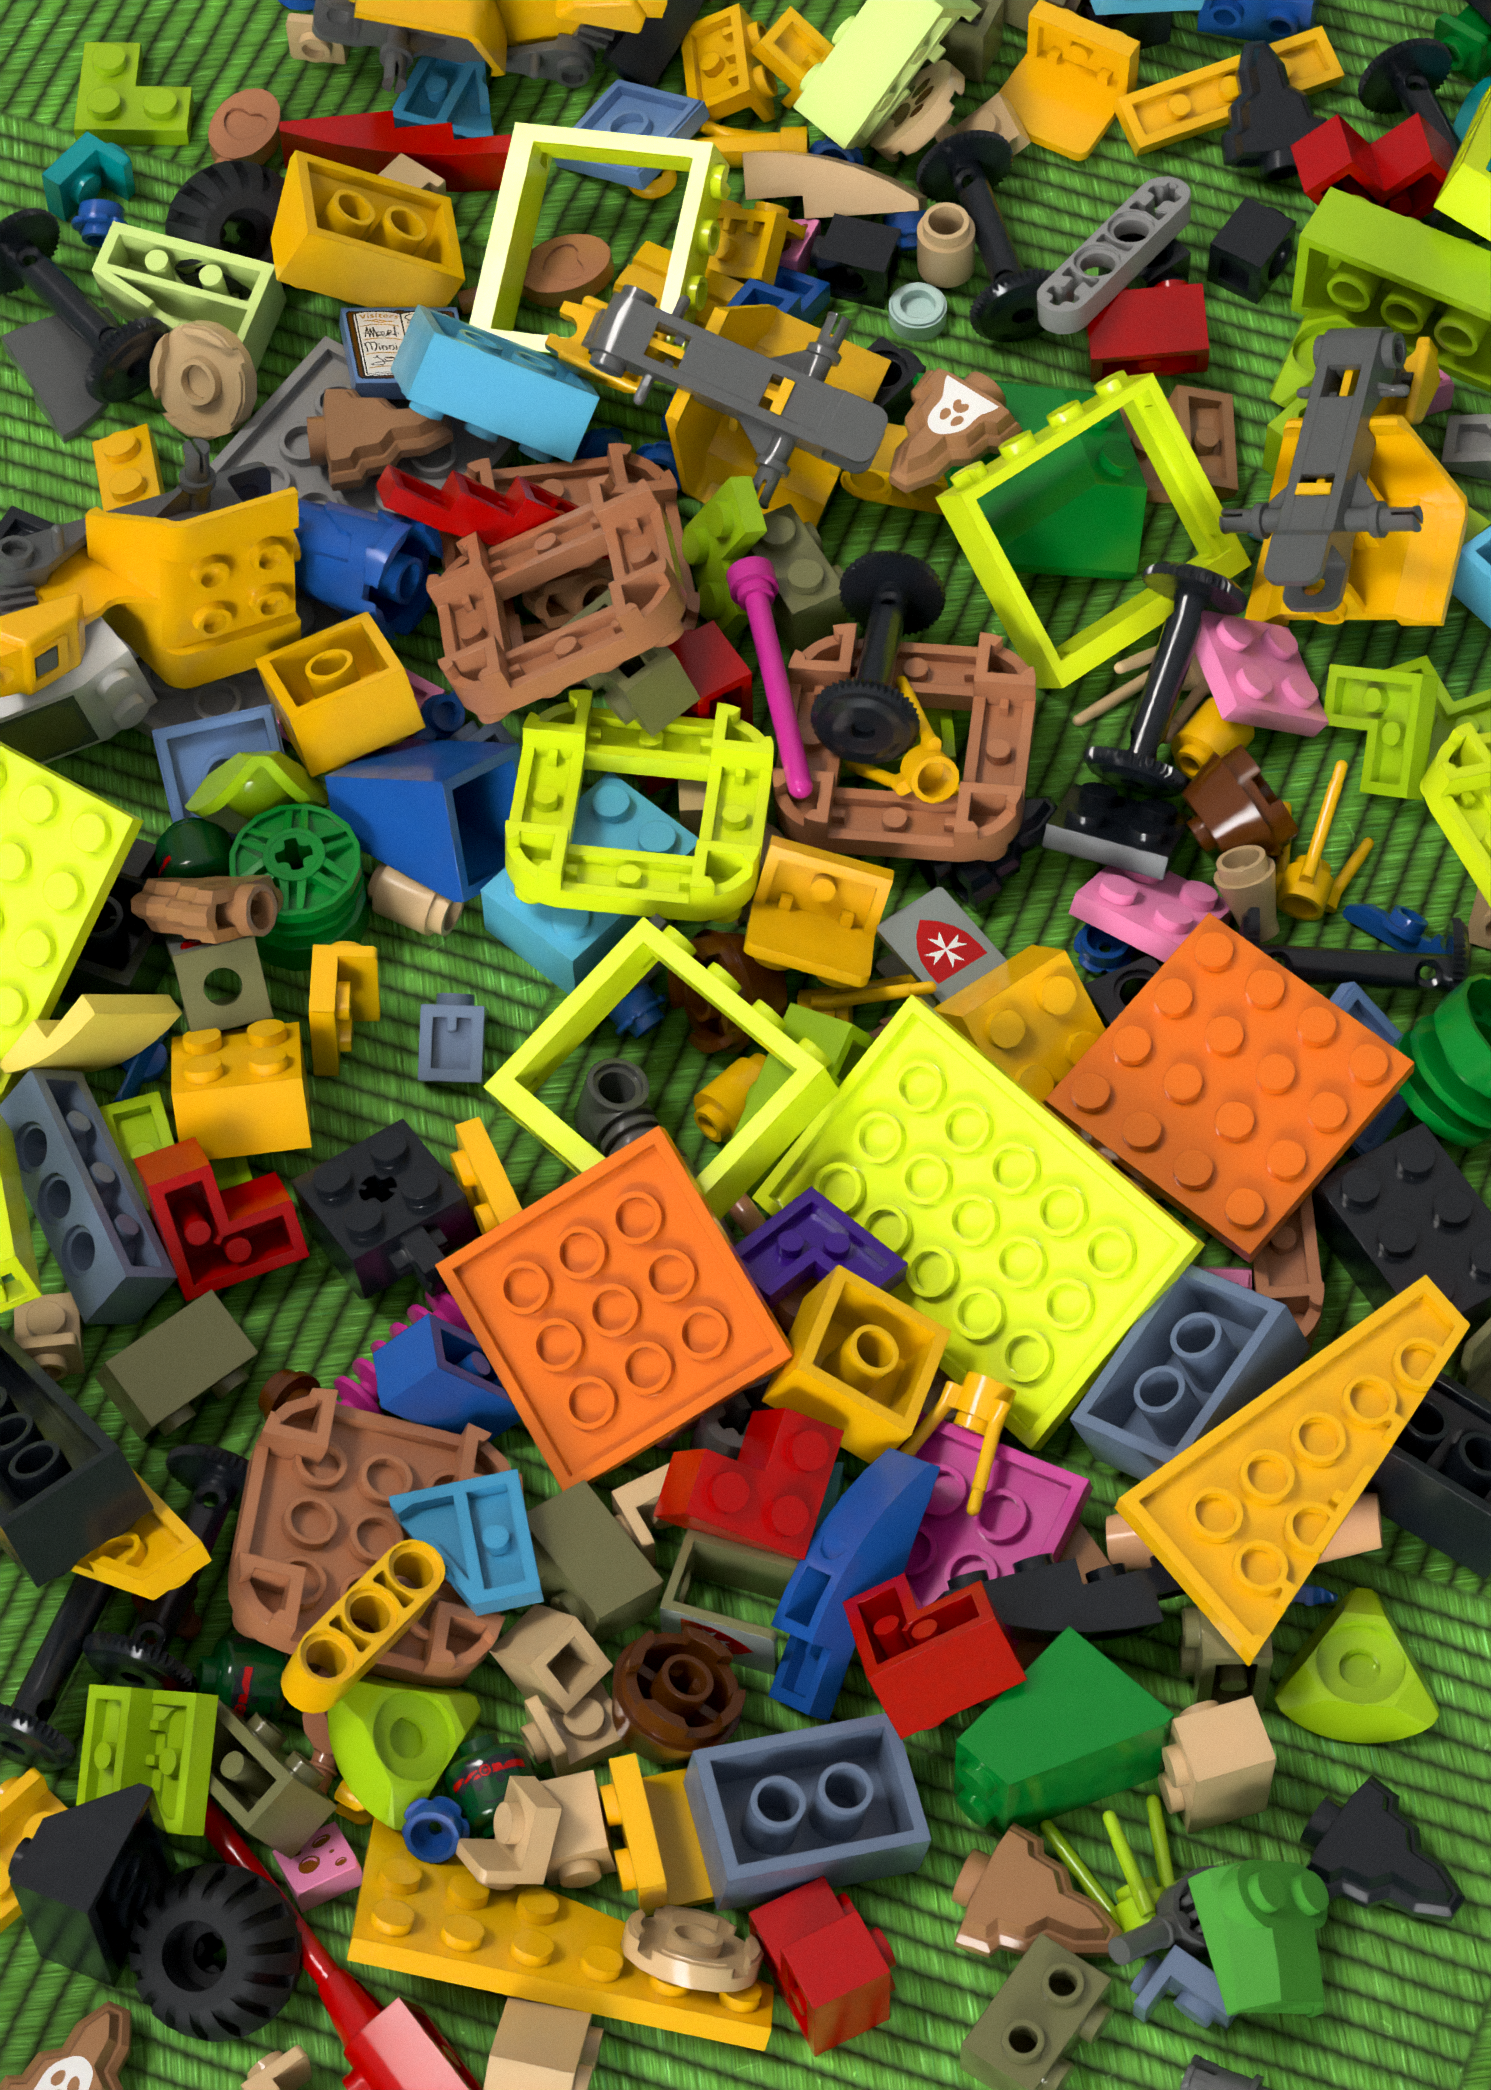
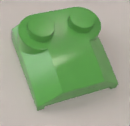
M1246 1860L1209 1868L1187 1879L1227 2015L1234 2016L1241 2012L1306 2014L1307 2018H1314L1324 2013L1322 1973L1315 1930L1323 1927L1327 1920L1329 1895L1324 1882L1316 1873L1295 1862Z

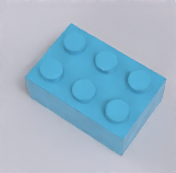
M420 304L415 309L390 369L401 388V393L405 395L406 399L411 400L409 408L437 421H442L444 414L465 421L464 429L490 442H497L499 435L519 442L520 446L518 449L522 453L544 463H551L554 456L572 463L600 399V396L588 379L575 375L561 365L558 359Z
M608 772L579 799L572 844L694 856L696 841L699 838L614 773ZM506 866L480 889L485 930L568 995L642 917L650 918L522 902L514 893V884L507 874Z

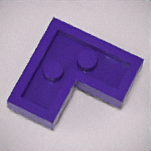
M812 1186L734 1246L770 1309L810 1277H814L817 1281L821 1282L838 1264L887 1293L905 1280L908 1267L907 1262Z

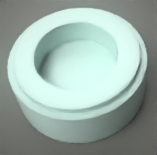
M920 282L909 283L898 288L890 297L889 324L898 336L910 341H925L934 338L944 329L947 321V301L943 293L936 287Z

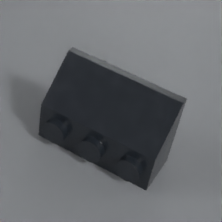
M1440 1372L1363 1492L1378 1493L1381 1515L1484 1579L1491 1573V1402Z
M138 1783L43 1818L33 1838L25 1837L17 1846L10 1861L8 1875L11 1878V1886L39 1956L114 1988L129 1961V1951L134 1947V1941L131 1940L130 1936L136 1917L142 1913L143 1904L152 1893L173 1876L178 1865L154 1790L147 1785Z

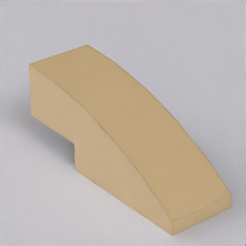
M750 151L742 153L746 200L803 196L804 219L833 217L834 213L852 216L919 211L927 208V196L895 178L857 163L827 155L795 151Z

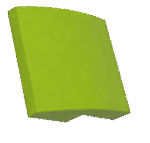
M89 1684L76 1806L142 1783L153 1788L167 1833L204 1836L219 1695Z

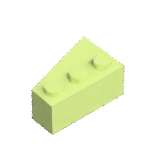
M867 0L856 17L854 15L848 17L836 30L832 38V43L835 47L824 63H817L804 76L799 86L803 93L793 108L844 150L854 149L856 146L864 149L911 94L910 90L906 87L925 60L928 59L935 65L944 55L946 49L939 42L961 16L971 23L982 9L972 0Z
M116 221L112 222L92 268L105 305L128 321L131 320L133 322L135 318L139 320L141 317L145 318L148 316L150 318L152 316L161 320L170 332L177 326L199 319L218 322L237 335L249 351L256 372L287 301L282 283L276 280L274 264ZM187 259L202 261L192 266L176 268L185 274L195 272V269L199 266L206 265L199 273L203 289L186 285L180 279L175 270V266L179 261ZM223 273L237 280L243 286L248 287L252 291L250 298L240 300L239 293H233L230 297Z

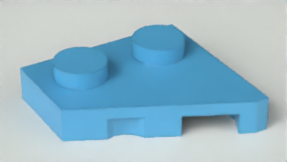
M421 55L407 81L406 89L400 93L392 108L395 128L452 122L454 140L494 136L486 83L485 62L466 61V63Z
M518 1469L389 1496L394 1518L412 1539L424 1541L438 1551L445 1565L444 1578L476 1616L544 1602Z

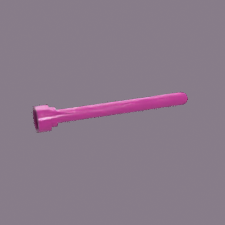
M760 556L745 557L733 563L726 573L732 601L739 605L742 610L746 611L788 791L793 797L803 799L811 794L813 783L771 605L779 590L777 577L770 560Z

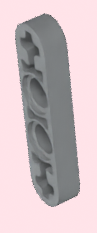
M1170 176L1157 177L1148 180L1136 190L1040 286L1037 291L1038 321L1041 326L1047 331L1056 334H1071L1086 327L1187 226L1191 219V190L1187 183ZM1126 234H1140L1146 237L1137 242H1124L1117 239ZM1093 267H1105L1112 270L1109 274L1102 276H1091L1084 273V271Z

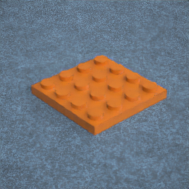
M1208 913L1046 1097L1045 1106L1077 1134L1248 1263H1251L1412 1075L1415 1062L1214 915Z
M659 1125L435 1264L562 1491L584 1479L589 1485L778 1370L794 1357L791 1344L666 1129Z

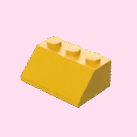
M298 150L294 151L289 160L270 239L276 280L298 289L310 290L340 299L349 304H357L364 307H417L418 304L425 307H447L465 281L451 198Z

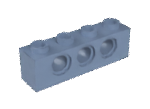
M30 1068L0 1104V1114L13 1132L23 1189L84 1323L136 1325L177 1279L176 1273L82 1072Z

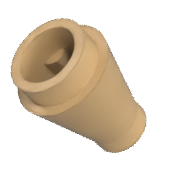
M1257 845L1238 846L1224 852L1216 861L1217 871L1213 879L1239 927L1241 926L1242 915L1250 907H1259L1260 942L1272 939L1280 930L1277 920L1274 860L1267 857L1265 850Z

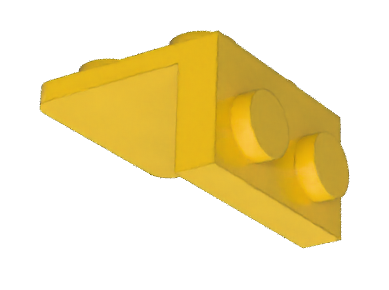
M1038 0L1028 16L1027 53L999 93L1011 102L1031 142L1072 160L1083 161L1090 156L1117 117L1113 109L1116 98L1132 93L1137 88L1140 41L1128 37L1119 30L1109 29L1083 18L1069 9L1060 8L1043 0Z
M772 835L759 875L758 885L751 900L743 951L747 955L754 957L757 963L769 969L779 971L788 970L789 968L813 974L822 983L835 988L866 987L871 975L877 925L880 923L893 883L894 870Z
M636 1753L610 1758L611 1784L599 1786L607 1826L620 1825L625 1845L623 1849L614 1850L622 1891L635 1890L639 1910H643L646 1914L645 1917L654 1915L655 1907L674 1905L688 1908L714 1902L683 1785L687 1768L642 1778Z

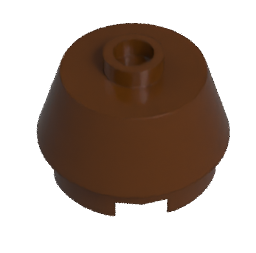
M1241 744L1230 751L1226 750L1220 755L1213 751L1181 793L1194 816L1186 822V825L1206 854L1214 848L1222 855L1224 852L1238 846L1257 845L1265 850L1267 857L1282 856V848L1290 844V840L1297 836L1300 831L1282 800L1277 799L1268 783L1260 774L1261 769Z
M705 929L698 932L693 939L688 940L697 950L692 957L706 969L713 962L725 969L742 988L737 995L752 1006L760 999L783 1018L787 1006V985L784 971L766 968L757 963L754 957L747 955L743 951L746 934ZM668 968V990L672 1008L684 1007L689 1023L695 1030L686 1038L696 1049L704 1053L722 1051L728 1054H735L755 1041Z
M685 1626L680 1634L669 1632L654 1634L653 1630H649L640 1638L630 1643L621 1652L616 1661L612 1690L613 1724L619 1737L627 1747L649 1761L660 1764H677L689 1760L693 1750L718 1746L726 1742L739 1725L746 1696L745 1688L739 1690L738 1680L729 1666V1663L734 1658L731 1652L713 1636L689 1626Z

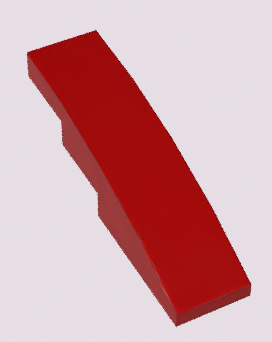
M393 110L279 122L286 169H288L290 157L295 150L378 175L400 153H403L443 178L446 183V192L500 190L512 139L511 134L454 140L452 122L395 128Z
M387 464L376 483L384 507L440 531L461 537H466L476 531L483 543L493 546L579 508V506L519 476H516L506 495H503L452 470L440 490ZM609 554L603 556L601 559H610Z

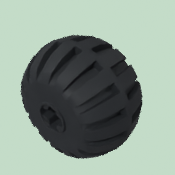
M239 160L212 164L196 172L176 193L169 207L165 235L274 264L270 239L285 179L270 168L254 162ZM228 221L241 223L236 230L240 237L236 244L223 241L227 234L223 227ZM197 259L181 260L175 266L178 276L186 285L203 289L199 273L206 265L199 266L195 269V272L185 274L176 268L192 266L202 261ZM223 273L230 297L233 293H239L240 300L250 298L252 291L248 287L243 286L237 280ZM281 282V283H282V286H283V289L286 288V287L289 285V284H286V283Z
M206 1863L192 1866L173 1875L161 1884L143 1904L142 1913L136 1917L130 1936L131 1940L134 1941V1947L129 1951L131 1972H136L138 1979L135 1987L143 2003L151 2006L152 2014L168 2028L174 2029L180 2034L210 2042L229 2041L249 2035L272 2021L290 2000L292 1991L297 1987L303 1968L300 1964V1955L303 1954L302 1932L298 1933L295 1923L298 1917L289 1900L281 1896L280 1889L265 1877L247 1868L228 1863ZM223 1939L227 1949V1962L217 1964L213 1954L223 1947L221 1940Z

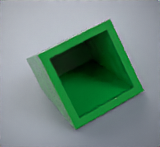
M1068 1626L1025 1670L1028 1680L1005 1690L956 1740L954 1793L957 1795L955 1800L959 1808L969 1819L981 1827H986L989 1823L1003 1836L1013 1822L1027 1829L1040 1824L1043 1820H1050L1157 1778L1158 1774L1165 1770L1162 1748L1169 1746L1174 1714L1074 1629Z

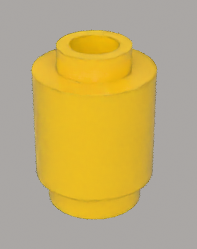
M1211 697L1200 706L1172 739L1171 751L1176 766L1184 775L1193 779L1213 751L1220 755L1226 750L1230 751L1239 744L1246 749L1254 739V728L1256 726L1222 720L1215 700Z
M755 1053L750 1058L741 1057L694 1096L693 1101L696 1110L694 1120L700 1131L707 1138L714 1142L722 1141L726 1144L732 1139L745 1109L748 1090L758 1079L767 1056Z

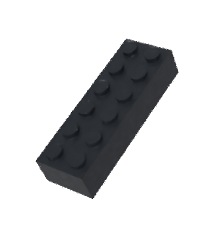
M0 1326V1547L37 1588H40L51 1579L68 1573L80 1559L109 1539L129 1531L138 1519L152 1511L154 1507L117 1444Z

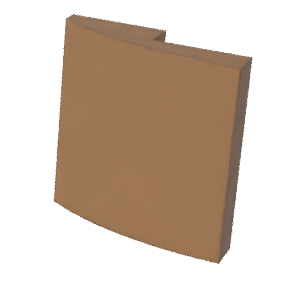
M1176 385L1171 396L1166 399L1218 500L1235 497L1239 488L1233 394ZM1123 407L1119 408L1148 487L1146 502L1172 503Z

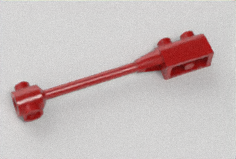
M208 1794L204 1835L225 1863L247 1868L265 1877L280 1889ZM280 1889L281 1896L284 1899L289 1900ZM290 1902L298 1917L295 1920L298 1933L302 1932L303 1954L300 1955V1963L318 1985L317 1991L344 2046L343 2055L353 2068L342 2078V2083L347 2090H483V2086L422 2006L398 1997L385 2008L357 1978L346 1969H341Z

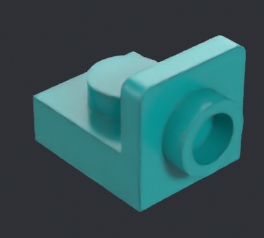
M87 131L41 174L48 211L65 222L78 211L81 202L95 199L102 186L125 200H129L136 193L132 162L127 153L118 145L111 142L105 143Z

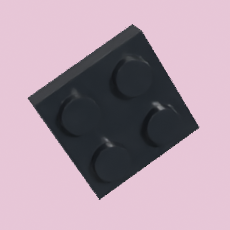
M1088 782L1082 785L1074 783L1048 821L1042 847L1164 880L1188 839L1190 830L1186 822L1192 819L1193 816L1178 812V808L1175 805L1164 800L1145 799L1141 802L1119 796L1116 789L1102 783Z

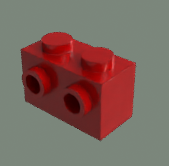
M1173 279L1162 281L1153 288L1130 290L1126 286L1085 327L1090 382H1099L1121 370H1124L1127 376L1153 373L1154 376L1208 372L1209 340L1203 283L1189 284L1184 280Z

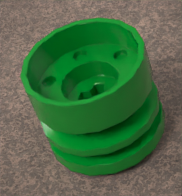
M307 803L279 805L256 815L238 832L229 852L230 876L270 875L275 887H278L283 895V906L277 914L275 925L270 933L264 937L254 936L260 958L270 965L283 969L307 971L311 970L313 944L331 945L339 941L361 943L369 924V900L366 881L363 876L360 843L346 821L329 809Z
M1479 973L1467 977L1439 1002L1434 1014L1422 1017L1416 1022L1413 1030L1405 1032L1393 1044L1394 1048L1415 1062L1414 1072L1398 1090L1408 1106L1434 1133L1455 1145L1469 1148L1483 1145L1491 1139V976Z

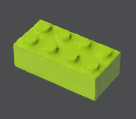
M1330 186L1299 236L1291 310L1302 315L1311 310H1326L1341 315L1358 328L1390 327L1394 332H1401L1406 341V357L1415 351L1418 337H1430L1438 349L1439 369L1451 377L1491 393V251L1481 248L1469 240L1459 239L1429 227L1415 218L1405 217L1370 203L1361 196L1351 195Z

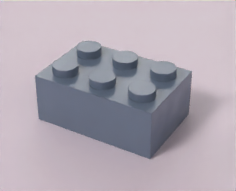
M1190 1264L1182 1275L1136 1321L1070 1417V1421L1096 1460L1143 1481L1294 1371L1310 1348V1345L1286 1304Z
M886 1713L693 1750L683 1781L717 1912L775 1900L823 1875L829 1886L836 1888L918 1871L932 1840L903 1740L899 1738Z

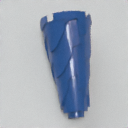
M298 498L299 528L294 529V533L299 542L301 559L295 562V587L304 590L305 596L342 613L341 619L343 620L350 619L363 612H369L385 638L398 640L394 632L405 636L412 632L420 623L432 602L431 597L426 591L428 575L439 574L441 576L440 573L428 570L430 555L443 559L442 540L438 530L405 515L381 509L378 510V513L331 501L323 505Z

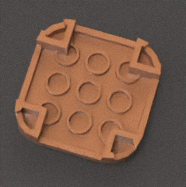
M312 1388L309 1396L286 1402L275 1412L271 1410L249 1458L228 1570V1600L233 1609L232 1622L235 1629L245 1637L255 1638L257 1641L281 1652L293 1654L304 1634L392 1546L400 1541L412 1539L394 1518L389 1496L512 1470L507 1459L488 1442L492 1433L468 1423L460 1435L337 1404L338 1390ZM519 1474L523 1490L522 1474ZM395 1576L407 1588L418 1589L414 1582L407 1577ZM444 1578L422 1617L367 1673L417 1685L459 1686L483 1662L497 1640L506 1616L500 1615L501 1611L476 1616ZM352 1619V1622L360 1630L375 1633L370 1624L363 1620Z

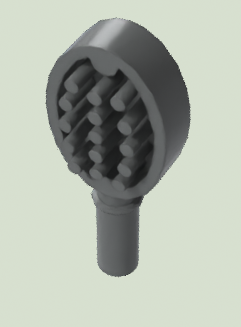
M1210 1865L1196 1868L1169 1885L1160 1894L1156 1903V1915L1149 1922L1110 1940L1108 1951L1112 1960L1119 1965H1125L1160 1948H1170L1174 1945H1177L1194 1958L1210 1957L1187 1879L1209 1868L1219 1866Z

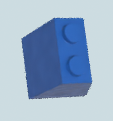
M405 739L399 744L383 747L326 775L325 781L329 806L333 813L350 825L363 852L453 902L464 903L481 894L480 889L505 867V821L509 820L521 757L519 743Z

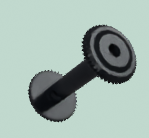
M1430 38L1408 39L1388 47L1370 62L1362 74L1358 84L1359 100L1367 110H1370V112L1374 111L1375 114L1379 112L1380 115L1383 113L1387 115L1390 112L1394 114L1396 111L1400 113L1401 110H1404L1407 117L1410 118L1418 112L1449 142L1455 159L1461 146V141L1435 96V90L1440 89V85L1445 84L1443 81L1448 79L1447 75L1450 74L1449 70L1452 69L1451 65L1453 63L1450 51L1444 43ZM1435 208L1432 211L1433 215L1430 216L1431 220L1429 221L1430 227L1456 238L1469 240L1474 244L1487 240Z
M968 130L946 137L926 153L917 168V186L920 193L922 192L923 195L927 196V199H930L931 202H953L955 204L959 202L974 222L975 242L991 283L989 287H985V291H980L981 295L976 296L977 300L973 301L974 305L970 306L972 310L969 311V317L973 329L981 337L991 341L1007 343L1026 340L1046 330L1038 321L1037 291L1055 271L1050 272L1049 269L1045 271L1044 268L1040 270L1038 268L1034 270L1029 268L1026 271L1023 268L995 198L994 187L999 186L998 183L1004 182L1002 178H1006L1010 168L1013 167L1014 155L1010 143L1000 134L991 131Z
M29 208L12 213L0 221V295L2 293L6 295L8 292L11 294L13 291L17 292L19 288L23 289L24 285H27L94 351V357L90 358L92 362L88 364L89 368L86 370L87 374L84 376L86 378L84 382L86 383V391L99 403H121L138 396L150 387L149 363L156 343L164 334L170 332L167 326L157 318L146 316L145 318L141 317L139 320L135 318L133 322L130 320L128 324L124 323L122 327H119L52 262L51 257L55 255L54 251L58 249L56 246L60 243L58 239L60 238L59 234L61 231L59 230V222L50 212L41 208Z
M891 550L867 553V555H863L861 558L855 559V562L850 563V566L846 568L840 580L839 590L841 592L839 595L842 596L840 599L843 602L842 607L846 608L845 612L850 613V618H855V622H860V627L866 626L865 637L856 678L853 677L852 681L846 678L845 682L839 680L838 684L833 682L832 686L826 687V690L822 689L821 694H818L817 699H814L810 722L817 739L822 742L821 744L827 750L840 758L854 763L868 765L884 764L885 762L896 760L913 747L919 734L920 720L918 719L919 714L916 713L917 708L913 707L914 703L909 702L910 697H904V693H898L899 688L893 689L892 681L902 637L905 634L911 636V633L917 635L918 631L924 632V628L929 629L930 625H934L944 610L946 593L944 592L945 587L942 585L943 581L939 579L940 576L935 573L936 571L926 564L925 561L911 554Z
M1160 561L1144 569L1142 581L1149 589L1174 601V612L1166 618L1130 728V747L1128 750H1121L1106 746H1091V748H1086L1084 761L1093 774L1113 785L1144 795L1172 798L1180 795L1190 783V780L1172 766L1157 761V749L1166 740L1201 632V612L1206 610L1230 615L1231 613L1239 614L1245 610L1247 598L1235 582L1216 572L1182 562Z
M1250 907L1242 915L1241 926L1238 934L1272 959L1275 957L1282 958L1284 960V967L1308 985L1340 986L1342 983L1355 981L1360 988L1443 992L1444 999L1467 977H1470L1471 949L1469 931L1466 924L1460 918H1450L1445 954L1260 944L1259 907ZM1425 965L1434 967V975L1429 979H1424L1420 976V970Z
M191 1443L172 1449L168 1454L165 1465L167 1466L166 1469L169 1470L168 1473L172 1474L171 1477L175 1478L176 1482L181 1483L180 1486H184L186 1490L192 1491L193 1496L182 1521L201 1540L210 1556L229 1511L232 1509L236 1512L240 1511L249 1460L220 1447ZM206 1501L212 1502L215 1506L209 1507L204 1503ZM205 1566L193 1573L192 1577L182 1586L167 1591L154 1601L147 1598L130 1636L119 1635L116 1632L113 1634L109 1631L107 1633L96 1631V1633L92 1632V1634L86 1636L82 1649L92 1669L116 1686L193 1693L197 1682L195 1680L196 1677L193 1676L194 1673L190 1672L191 1669L186 1668L187 1665L175 1659V1656L169 1655L168 1649ZM153 1637L157 1639V1642L155 1644H148L144 1640Z
M76 1573L18 1690L11 1707L8 1704L0 1703V1755L25 1766L46 1771L59 1770L73 1764L77 1755L75 1746L68 1741V1738L64 1737V1734L59 1733V1730L53 1729V1726L47 1725L83 1653L82 1645L86 1636L92 1634L114 1586Z

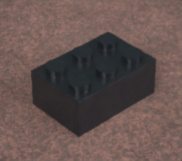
M1424 1122L1329 1172L1313 1189L1312 1202L1316 1230L1375 1311L1424 1275H1427L1470 1324L1459 1345L1469 1340L1491 1318V1212Z

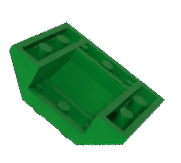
M925 373L916 374L912 380L914 387ZM993 380L1002 389L1006 397L1007 404L1005 408L1011 412L1015 421L1023 429V432L1031 430L1033 435L1050 425L1046 416L1058 407L1074 400H1079L1080 404H1083L1097 395L1096 391L1073 387ZM1119 409L977 499L1014 572L1132 580L1137 574L1148 487ZM988 453L979 461H983L984 465H987L1001 455ZM952 466L944 474L949 488L953 486L950 477L966 466Z

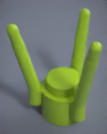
M1155 1794L1147 1797L1146 1804L1160 1887L1157 1886L1154 1877L1142 1878L1115 1812L1107 1810L1103 1814V1821L1111 1838L1110 1841L1128 1883L1115 1892L1119 1902L1116 1906L1053 1822L1046 1819L1040 1824L1041 1831L1087 1895L1100 1903L1120 1927L1122 1934L1149 1922L1156 1915V1903L1160 1894L1175 1882L1165 1821L1162 1815L1160 1799Z

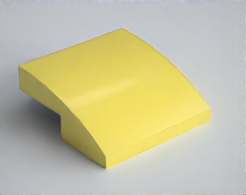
M82 994L62 1020H33L1 1060L0 1067L5 1074L27 1073L30 1068L96 1072L108 1069L127 1061L154 1043L173 1025L182 1012L169 994Z

